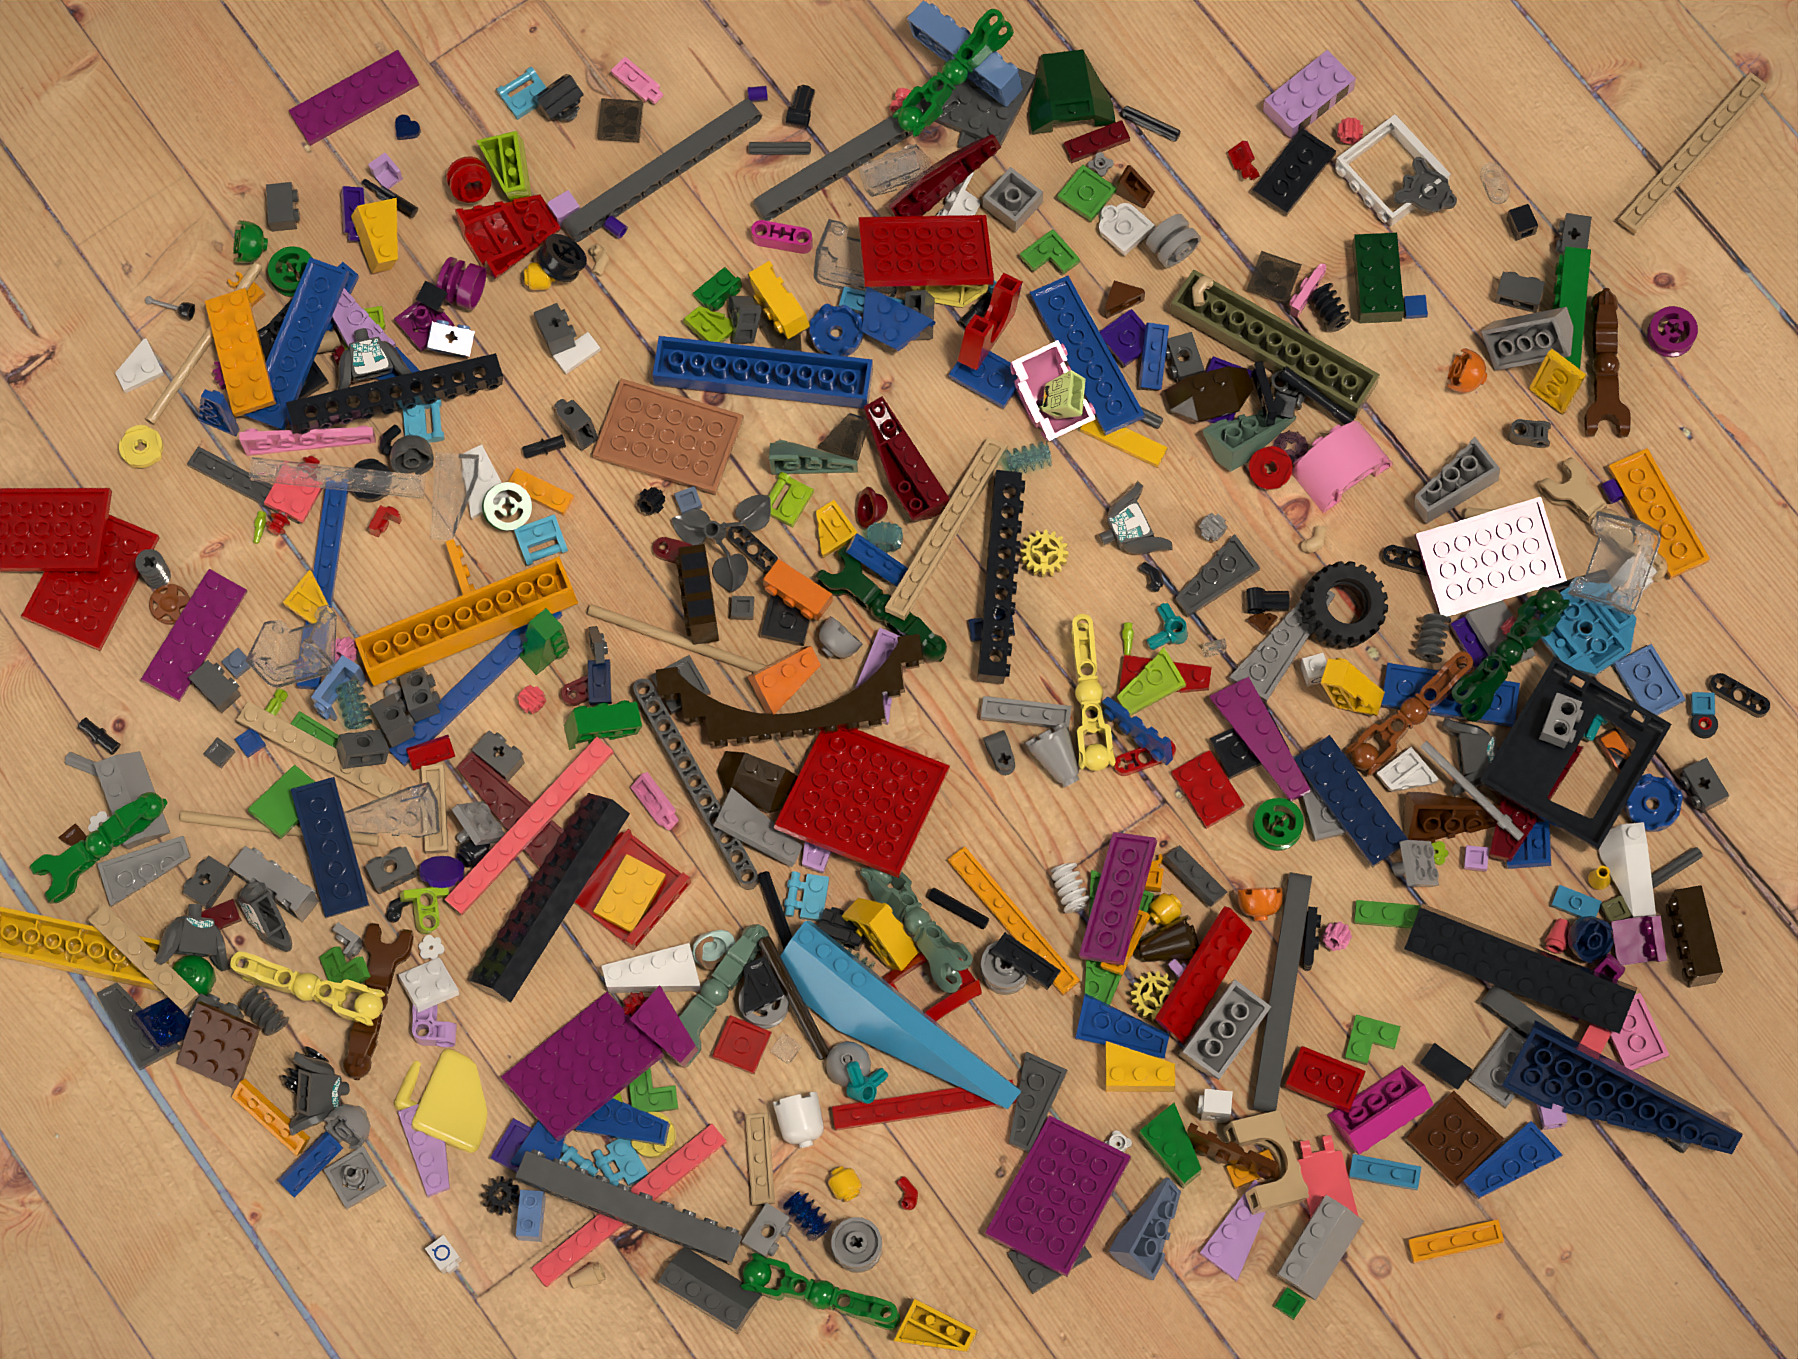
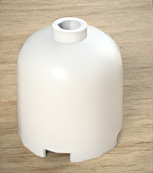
M810 1092L809 1096L801 1097V1094L780 1099V1102H773L782 1137L787 1143L792 1145L799 1144L800 1148L812 1146V1141L818 1139L823 1134L824 1124L817 1092Z

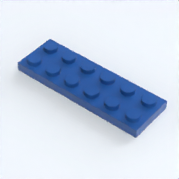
M1387 663L1383 689L1385 693L1381 707L1400 710L1402 703L1408 698L1415 697L1416 693L1420 694L1423 686L1439 670ZM1504 681L1495 692L1489 710L1476 722L1512 727L1516 718L1520 683ZM1429 691L1424 695V698L1432 701L1437 695ZM1462 691L1459 696L1465 695L1467 691ZM1452 693L1428 712L1430 715L1466 720L1461 712L1462 704L1454 700ZM1475 705L1469 711V713H1474L1477 710V705Z

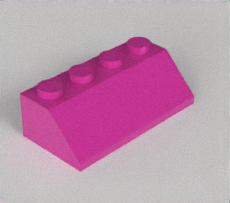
M1402 1065L1358 1094L1349 1113L1336 1109L1328 1114L1346 1143L1360 1155L1418 1115L1424 1113L1434 1104L1425 1085Z

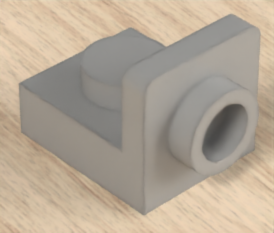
M337 922L333 928L337 935L335 938L344 945L348 944L343 954L350 960L352 956L359 954L363 941L358 935Z

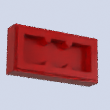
M449 735L406 748L413 771L420 769L421 766L432 765L456 757Z

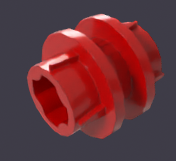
M473 156L462 157L452 162L446 173L448 186L453 196L459 201L465 203L479 201L484 196L486 197L491 188L492 179L489 171L480 159Z

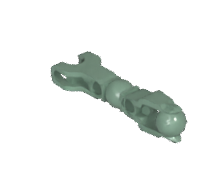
M869 866L861 868L860 873L868 883V889L876 902L888 904L893 910L892 914L894 917L899 919L906 931L914 936L913 940L917 941L918 948L929 961L934 981L945 992L953 993L958 991L962 983V978L958 971L968 969L973 961V957L965 945L960 942H953L943 929L936 925L935 921H932L929 913L921 908L922 904L918 902L917 896L912 891V881L903 872L897 878ZM892 883L894 888H889L887 885ZM946 976L949 978V980H950L953 984L949 983V982L946 980Z
M752 924L743 930L741 938L728 950L726 956L712 974L713 978L703 983L700 994L696 995L679 1017L699 1050L685 1067H688L700 1053L702 1046L700 1034L718 1010L716 1006L722 1005L727 1000L729 990L732 991L744 976V965L754 961L759 951H762L758 941L769 936L768 930L764 926Z

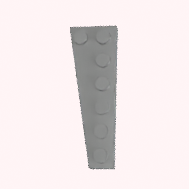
M1331 591L1327 592V607L1335 597V594ZM1303 600L1298 602L1296 607L1285 616L1283 621L1272 630L1270 635L1259 644L1256 650L1246 658L1229 678L1231 682L1237 683L1249 677L1261 700L1264 702L1268 701L1310 636V633L1307 631L1310 626L1308 623L1303 624L1301 619L1304 612H1300L1299 605Z

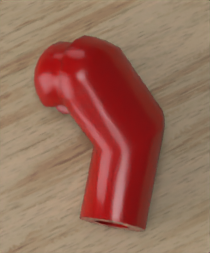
M904 1176L897 1182V1185L904 1191L901 1206L904 1210H913L917 1205L919 1193L907 1177Z

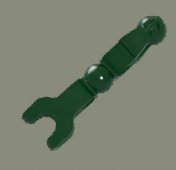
M845 546L837 551L839 561L845 566L842 572L830 574L825 570H820L815 574V579L821 587L832 593L833 596L848 595L869 612L871 611L875 619L885 621V625L899 636L920 634L923 657L929 661H943L944 655L947 652V644L943 637L934 634L919 617H916L911 612H909L905 620L886 612L885 606L891 596L883 594V590L862 573L861 562L848 554Z
M1543 586L1536 595L1531 596L1518 609L1519 616L1510 628V633L1506 634L1507 639L1500 641L1495 648V652L1492 651L1491 655L1486 657L1473 673L1462 676L1454 686L1452 696L1457 703L1462 704L1461 712L1466 720L1476 722L1484 716L1491 707L1495 692L1507 678L1508 672L1512 671L1511 666L1520 662L1523 652L1526 653L1527 649L1531 648L1542 636L1546 637L1551 634L1561 619L1560 615L1570 604L1569 599L1564 600L1559 591L1552 588L1545 589V586ZM1537 610L1545 615L1539 621L1531 619ZM1462 691H1467L1465 695L1459 696ZM1475 705H1477V710L1472 714L1469 713V711Z

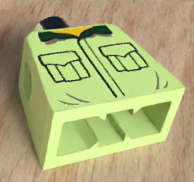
M1070 370L1049 381L1045 385L1044 397L1037 401L1039 410L1044 411L1055 419L1081 416L1086 379Z

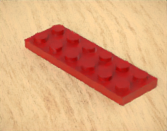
M1224 906L1155 1017V1020L1177 1042L1182 1044L1185 1043L1252 933V930L1229 907Z

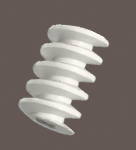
M1077 863L1062 864L1050 871L1053 873L1052 879L1056 881V889H1060L1058 895L1063 897L1061 904L1065 905V913H1073L1087 907L1085 902L1090 899L1089 896H1082L1086 888H1079L1083 880L1075 879L1080 875V871H1072L1077 866Z

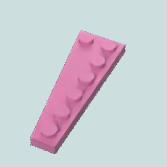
M368 426L313 429L305 434H292V430L258 431L253 428L247 429L245 432H239V439L247 456L376 443L373 427Z

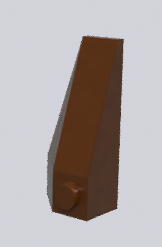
M1407 792L1403 816L1405 835L1409 840L1431 841L1432 844L1437 839L1448 837V839L1454 838L1456 834L1467 831L1469 833L1495 827L1497 820L1476 800L1430 792ZM1493 804L1498 810L1500 809L1499 804Z

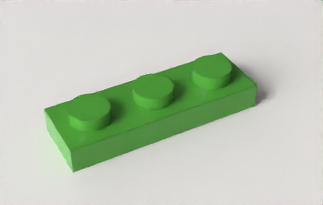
M1356 900L1354 924L1412 929L1421 905Z

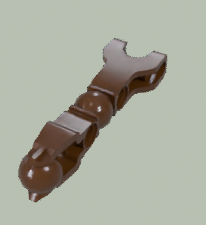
M1604 288L1591 299V308L1595 313L1592 330L1594 352L1592 367L1596 375L1594 377V403L1589 407L1584 417L1585 435L1587 437H1594L1598 430V423L1608 420L1615 424L1619 437H1628L1631 413L1619 398L1618 371L1620 363L1616 356L1618 353V319L1616 313L1618 300L1609 288Z
M370 923L364 944L371 957L368 968L371 977L366 980L365 985L368 988L382 990L385 993V996L381 998L383 1011L388 1004L387 994H389L395 969L411 955L414 934L412 930L403 929L397 941L392 944H385L381 942L382 931L379 924ZM382 1012L379 1017L372 1020L373 1026L354 1022L353 1029H351L349 1053L343 1060V1069L354 1080H360L371 1069V1058L377 1047V1039L383 1017Z

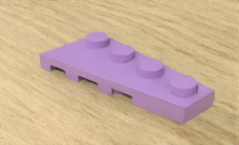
M1254 1180L1247 1191L1261 1184ZM1244 1193L1201 1250L1200 1255L1237 1282L1266 1212L1252 1215Z

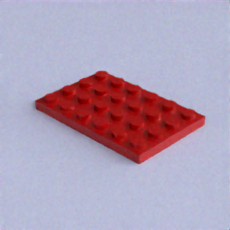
M986 215L858 217L864 287L994 284Z
M0 488V571H101L112 490L110 488Z
M109 514L101 571H45L21 615L22 618L101 651L141 575L136 567V558L140 552L146 549L154 550L160 539L159 535Z

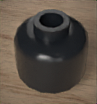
M469 837L458 846L457 858L466 868H474L490 851V843L475 845Z

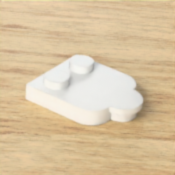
M1122 203L1117 207L1107 205L1100 212L1099 231L1101 236L1124 256L1155 229V225L1129 203Z

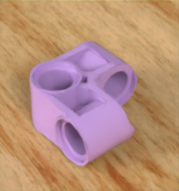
M413 1005L412 1033L419 1045L455 1046L457 1023L437 1021V1005L421 1012H417ZM422 1029L429 1030L426 1036L421 1037L418 1035V1032Z

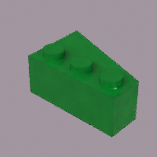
M547 608L529 621L525 635L528 641L523 643L522 647L525 651L520 653V658L537 676L557 658L561 659L567 654L570 647L564 627Z
M628 700L620 701L613 705L601 703L589 708L587 706H578L573 709L564 724L569 750L576 749L575 744L589 741L590 744L596 737L599 739L609 737L610 740L636 735L642 728L638 704Z
M1174 1102L1139 1131L1138 1137L1178 1184L1185 1188L1201 1174L1202 1168Z

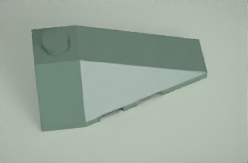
M1259 410L1255 415L1247 417L1245 414L1239 415L1236 420H1219L1203 429V434L1216 461L1231 472L1247 463L1256 451L1269 444L1296 420V415H1294V418H1288L1276 414L1275 424L1267 426L1262 410Z
M785 440L770 443L769 461L771 475H779L780 472L786 474L858 473L856 460Z

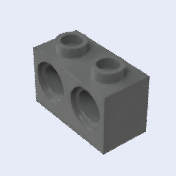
M422 667L399 676L408 710L415 722L441 713L438 706L441 703L438 692L434 691L433 687L436 686V682L432 674H428L425 668Z

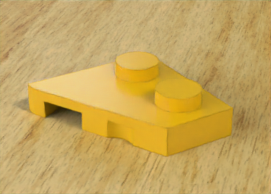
M835 500L816 510L821 555L825 558L850 542L858 532Z
M310 570L283 601L286 607L317 629L321 627L332 613Z

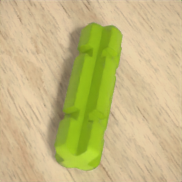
M278 688L274 693V698H271L266 706L265 711L276 716L282 707L281 703L285 702L288 697L287 692Z

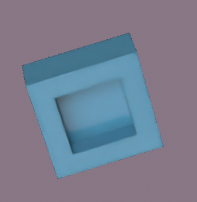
M1692 692L1691 716L1715 715V693Z

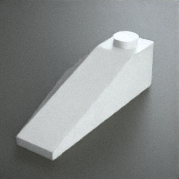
M1644 822L1622 824L1610 829L1599 848V854L1603 864L1610 870L1612 881L1615 882L1633 918L1656 915Z

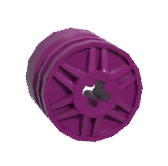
M449 257L442 266L436 286L448 293L445 298L447 302L453 303L457 298L458 306L473 310L482 296L487 271L485 267L472 263L466 268L465 261H458L457 258Z

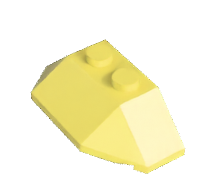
M988 285L910 286L913 291L926 290L935 298V303L965 307L988 291Z

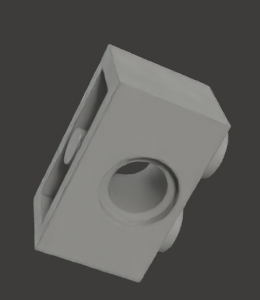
M766 1203L742 1240L743 1246L766 1258L769 1255L773 1257L779 1248L777 1242L781 1236L786 1237L792 1227L789 1224L791 1222L790 1217ZM765 1228H773L775 1230L774 1235L770 1238L764 1237L762 1231Z

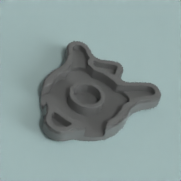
M1416 157L1412 162L1415 175H1405L1403 177V189L1395 193L1394 201L1399 204L1411 203L1417 209L1428 213L1454 208L1457 198L1453 194L1452 189L1450 190L1448 179L1439 172L1429 169L1423 158ZM1438 178L1441 180L1439 184L1434 183ZM1428 186H1432V187H1433L1431 190H1429L1427 193H1425L1424 189H1425L1426 187H1428Z

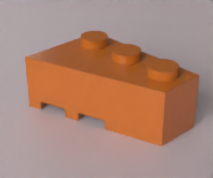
M804 646L747 677L765 713L776 714L821 664L812 646Z

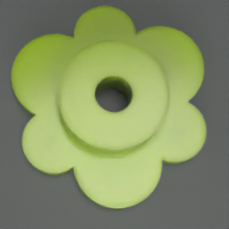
M1437 841L1432 843L1434 851L1438 852L1434 855V861L1437 865H1443L1445 857L1448 856L1449 852L1445 849L1444 842Z

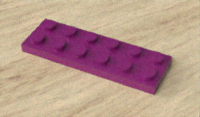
M396 50L289 109V113L311 146L419 86V81L399 50Z
M208 569L142 676L141 681L180 702L191 685L188 677L204 664L247 594V589Z
M1113 832L1079 953L1081 959L1124 965L1157 845L1155 837Z

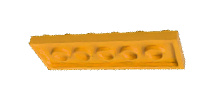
M246 288L206 300L205 305L233 415L238 417L276 404Z
M1648 448L1608 466L1609 472L1623 493L1647 540L1657 553L1665 558L1669 579L1709 562L1710 558Z

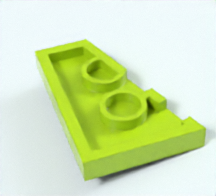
M1163 647L1159 654L1145 666V669L1117 696V700L1132 716L1184 688L1186 683Z

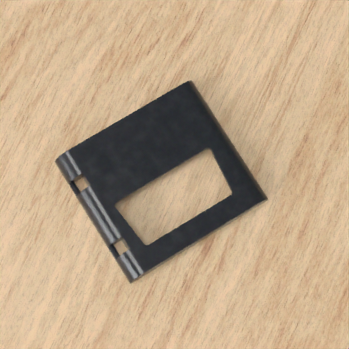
M1554 657L1479 783L1598 851L1672 724ZM1573 675L1585 681L1582 688L1570 682ZM1556 693L1581 701L1580 709L1584 710L1580 722H1575L1573 729L1577 731L1573 742H1568L1565 748L1539 739ZM1561 708V711H1562L1564 714H1566V715H1571V714H1572L1571 711H1570V709H1568V708ZM1634 710L1646 716L1643 723L1631 717ZM1599 715L1636 741V746L1595 816L1588 818L1549 800L1548 795L1594 717ZM1554 728L1555 733L1564 735V731L1561 728Z

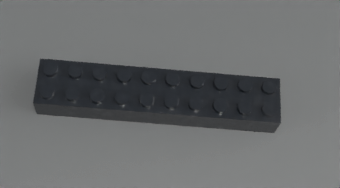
M588 793L582 799L575 815L570 818L568 826L558 837L554 848L546 856L540 870L535 873L533 881L527 890L523 892L519 903L509 914V918L503 928L498 931L496 939L486 950L484 958L474 969L473 975L469 980L487 995L510 1003L512 1002L629 817L630 813L613 799Z
M1422 904L1404 948L1618 1034L1621 1032L1637 991L1635 986L1425 904Z

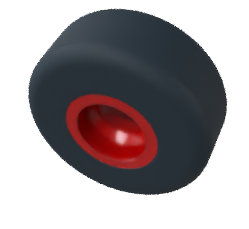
M1694 715L1690 723L1691 731L1699 738H1710L1718 729V720L1714 715ZM1701 722H1706L1708 727L1703 728Z

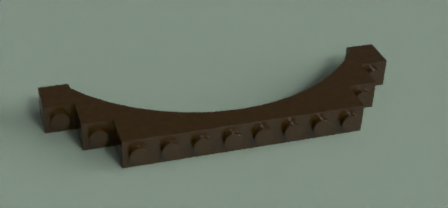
M920 634L897 637L898 643L888 659L866 682L842 698L811 710L797 713L767 714L737 709L721 703L698 690L681 676L678 667L656 669L658 696L667 702L676 701L681 696L683 719L686 722H690V725L701 724L706 719L708 741L711 745H715V748L727 747L728 743L737 742V745L749 744L750 740L759 739V742H767L776 736H781V739H789L798 733H803V736L815 735L816 731L825 730V733H834L838 731V728L847 727V730L860 729V725L869 724V727L882 726V722H887L883 695H887L888 698L900 697L901 693H905L902 666H906V669H914L920 667L919 664H924Z

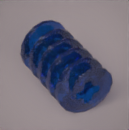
M798 1191L785 1202L783 1209H790L789 1216H796L795 1223H802L800 1229L802 1231L808 1230L806 1236L808 1238L814 1237L812 1240L814 1242L830 1228L833 1221L824 1222L827 1214L818 1215L821 1207L818 1206L813 1209L812 1206L815 1200L807 1202L806 1199L809 1193L801 1195V1191Z

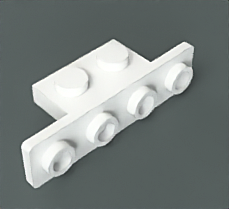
M971 173L961 184L949 192L945 198L946 204L938 212L937 216L976 214L982 201L965 190L974 173Z

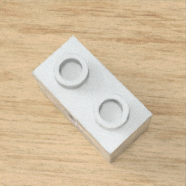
M1205 1089L1204 1095H1199L1197 1114H1201V1121L1229 1123L1233 1091Z

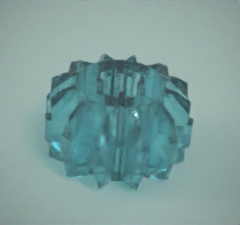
M874 522L873 525L868 526L866 539L886 553L889 551L895 552L901 548L903 543L902 528L898 527V524H891L890 522Z

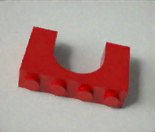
M1006 273L1002 274L994 286L991 302L985 317L982 318L975 314L966 326L958 362L975 370L980 367L1014 317L1023 281Z

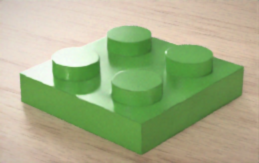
M1082 165L1057 195V199L1092 222L1116 193L1117 187Z

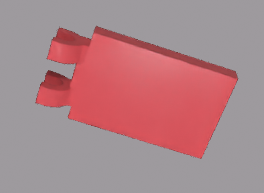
M1332 1135L1322 1137L1321 1143L1324 1150L1315 1153L1311 1151L1309 1140L1301 1141L1299 1149L1302 1159H1299L1298 1162L1301 1166L1303 1180L1308 1186L1309 1198L1306 1199L1310 1218L1325 1195L1344 1205L1358 1216L1342 1150H1334Z

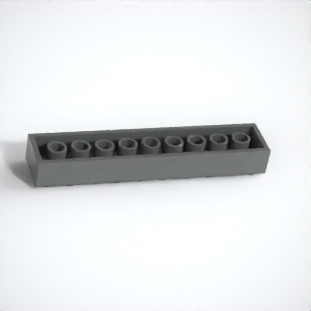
M532 1149L531 1152H525L515 1176L518 1182L728 1265L732 1264L742 1236L738 1235L739 1230L726 1226V1229L717 1226L718 1222L706 1217L704 1221L695 1218L696 1213L683 1209L682 1212L674 1209L675 1205L662 1200L660 1204L652 1201L653 1196L643 1192H640L639 1195L631 1192L632 1188L619 1183L618 1186L609 1184L610 1179L600 1175H597L596 1178L588 1175L587 1170L575 1166V1169L567 1167V1162L557 1158H554L553 1161L545 1158V1154Z

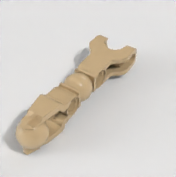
M1567 458L1563 462V472L1569 478L1568 482L1558 484L1550 478H1545L1539 483L1540 492L1550 503L1556 506H1569L1590 525L1593 523L1595 531L1602 536H1607L1606 541L1623 557L1625 562L1640 553L1656 569L1657 573L1652 578L1654 581L1659 582L1665 576L1668 569L1665 558L1657 553L1644 535H1640L1629 524L1625 523L1624 520L1620 521L1617 512L1612 509H1606L1607 504L1587 485L1586 469L1575 459Z

